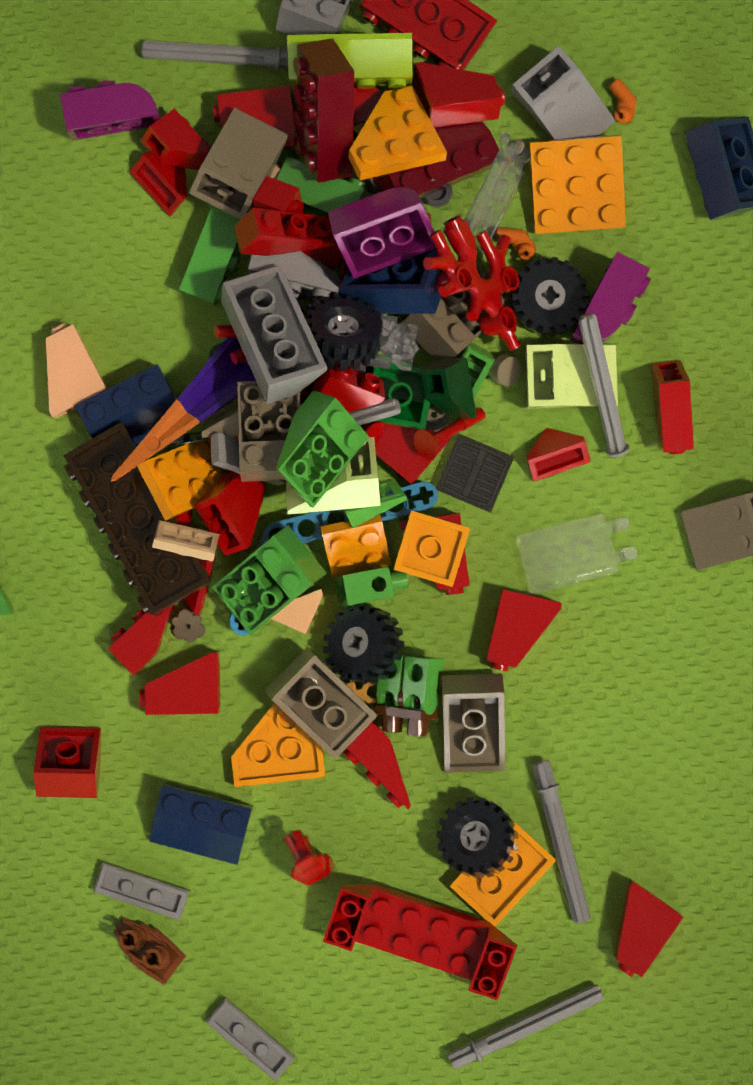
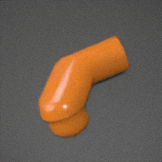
M619 78L608 88L618 99L614 112L615 120L618 123L627 124L634 118L637 99Z
M497 227L496 242H498L500 235H508L511 238L510 244L521 259L529 260L533 257L536 251L535 244L526 231Z

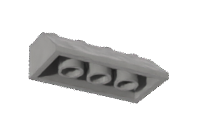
M281 265L223 282L221 303L266 404L296 395L327 371V365Z

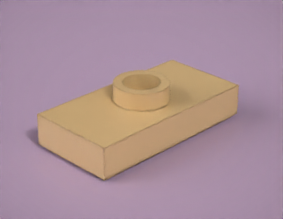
M159 520L152 548L213 562L219 534Z

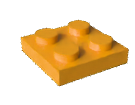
M411 510L394 570L453 587L470 528Z
M381 514L355 528H352L349 521L320 527L332 578L391 565Z

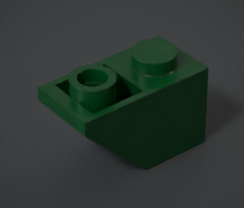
M442 357L420 368L426 399L448 417H477L467 358Z

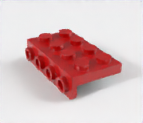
M362 0L359 5L360 11L363 12L361 16L372 25L376 26L379 23L387 28L386 33H412V51L421 58L427 60L430 57L440 66L462 70L467 68L497 23V19L469 0Z

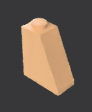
M67 323L53 328L50 331L52 335L46 338L49 412L54 419L77 409L75 405L108 389L77 327L73 324L68 326Z

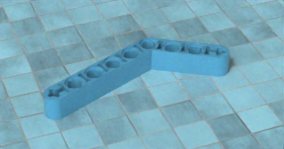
M419 482L401 487L403 492L411 491V497L418 495L420 488L424 487L426 492L432 491L433 496L429 498L428 504H424L422 500L412 502L415 506L414 509H408L409 503L407 498L401 511L393 513L387 510L381 513L382 522L410 515L411 510L421 512L432 508L438 499L436 487L429 482ZM392 490L387 492V495L394 494ZM341 509L311 512L278 521L267 526L258 548L269 540V534L274 528L284 529L289 525L301 542L305 544L323 539L320 527L328 525L327 519L331 513L341 512L345 517V521H348ZM304 520H311L315 524V533L310 537H304L298 531L299 524ZM232 613L230 617L232 630L238 635H248L249 633L245 628L244 630L239 628L240 623L236 621V617Z

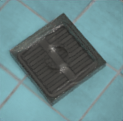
M458 433L436 489L439 492L491 513L514 456Z

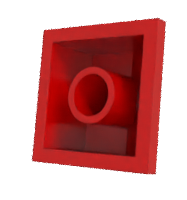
M40 727L33 771L36 797L97 798L100 779L101 728Z

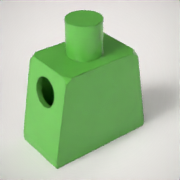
M389 567L334 578L339 607L394 597L395 590L408 588L406 573L400 571L390 573ZM372 580H377L379 584L378 590L373 589Z

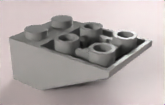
M283 0L279 9L275 30L288 35L340 34L352 0Z
M557 46L512 85L510 91L551 140L598 137L616 121L580 69L560 46Z
M299 252L272 256H251L248 275L281 265L297 301L305 299L312 301V304L315 301L321 304V298L327 296L329 300H332L334 294H339V288Z

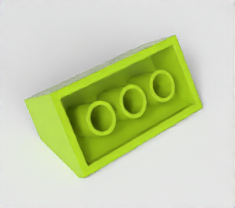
M412 33L287 35L290 86L297 85V75L294 70V58H297V45L332 38L354 69V85L357 84V88L372 89L376 87V84H388L389 88L398 89L405 88L406 84H412Z

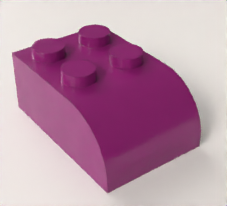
M103 81L97 84V88L85 90V86H75L68 88L67 93L60 94L66 131L73 141L149 128L150 125L161 118L152 96L141 86L132 83L116 84L115 81Z
M391 188L328 211L333 236L354 279L436 249L430 237V234L435 232L419 194L410 188Z
M618 251L608 265L583 313H594L596 315L602 342L609 339L620 327L621 323L626 325L637 307L632 303L634 298H640L651 281V278L647 277L650 268ZM578 323L570 340L584 344Z

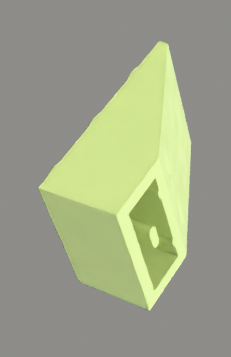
M584 344L526 345L527 409L598 407ZM603 345L616 405L618 406L616 345Z
M368 437L314 508L310 507L286 481L287 513L298 514L381 506L374 437Z

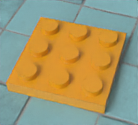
M621 135L529 142L535 234L626 228Z

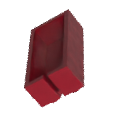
M333 38L297 45V58H294V70L297 75V85H294V96L297 102V111H294V122L297 128V137H294L296 154L302 156L306 170L313 174L318 183L353 176V166L348 156L349 150L353 145L354 69Z

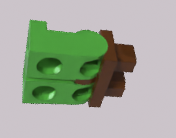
M400 653L403 654L401 661L396 659L394 661V664L397 666L395 671L387 670L386 672L389 677L384 680L378 678L376 694L378 705H375L374 712L382 715V731L402 732L403 718L408 719L407 735L427 736L429 720L437 719L438 710L435 709L438 703L439 671L444 669L445 659Z

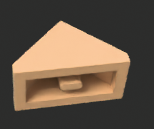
M322 589L296 598L271 619L307 634L323 598Z

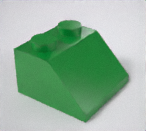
M376 359L373 374L383 380L384 400L396 398L401 408L400 414L377 420L376 422L418 430L425 429L431 402L425 397L420 369L422 367Z

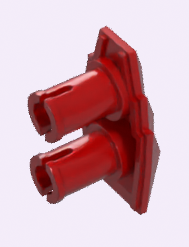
M301 830L291 832L295 840L289 834L283 838L295 859L294 868L291 870V878L310 886L331 873L335 866L331 857L326 853L324 855L321 853L316 854L309 842L308 836H303Z

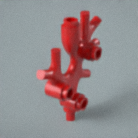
M460 215L443 223L445 226L444 233L452 249L457 254L458 260L455 259L442 231L437 230L430 234V237L437 249L438 256L426 257L423 261L424 268L426 270H444L436 280L438 292L442 297L446 298L449 295L468 290L471 296V304L466 314L467 319L477 321L482 309H484L486 313L479 322L481 331L484 334L490 336L498 335L499 339H504L509 351L518 348L520 343L515 335L517 331L516 315L511 308L503 307L501 301V294L516 290L519 285V277L516 270L510 266L506 267L505 256L511 238L508 235H500L495 247L486 230L475 235L489 264V272L484 278H481L476 268V242L465 219L462 220Z

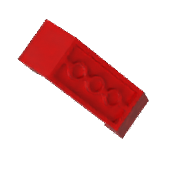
M374 883L341 886L323 938V942L352 951L354 943L358 942L470 980L468 991L495 1000L499 998L517 949L516 943L488 921Z

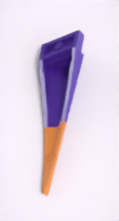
M226 338L181 395L112 475L111 482L116 481L238 398L237 382L256 381L248 364L243 361L234 364L230 358L232 352L241 348L237 338Z

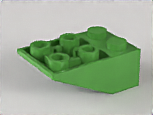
M312 391L294 414L276 470L306 503L314 508L369 436L335 397Z
M288 525L272 536L212 588L251 635L327 573Z

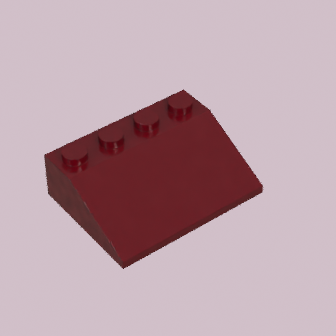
M366 121L353 126V137L355 140ZM483 121L435 127L447 151L445 161L373 177L379 192L391 188L406 187L416 191L420 198H424L490 170L504 158L491 131Z

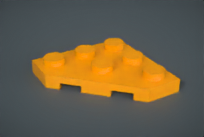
M411 85L405 88L385 91L351 146L348 158L359 181L445 161L447 151Z
M275 703L231 756L234 787L326 777L323 748Z

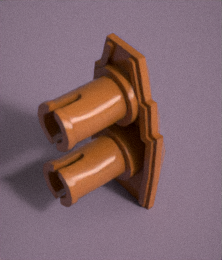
M124 918L113 932L122 947L121 949L131 958L129 961L162 985L166 984L186 957L156 927L152 929L143 922L138 924Z

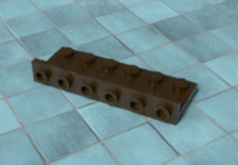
M120 422L65 454L64 457L68 464L64 465L72 481L77 480L82 490L79 491V495L87 507L92 506L97 516L93 520L102 534L106 532L112 542L108 544V547L116 560L121 559L126 569L122 572L126 581L131 587L136 586L141 596L137 600L146 614L150 612L151 615L157 617L162 614L163 610L212 583V580L199 558L152 548L158 521H165L137 466L116 481L111 482L112 475L137 447L126 425ZM177 517L166 521L180 525Z

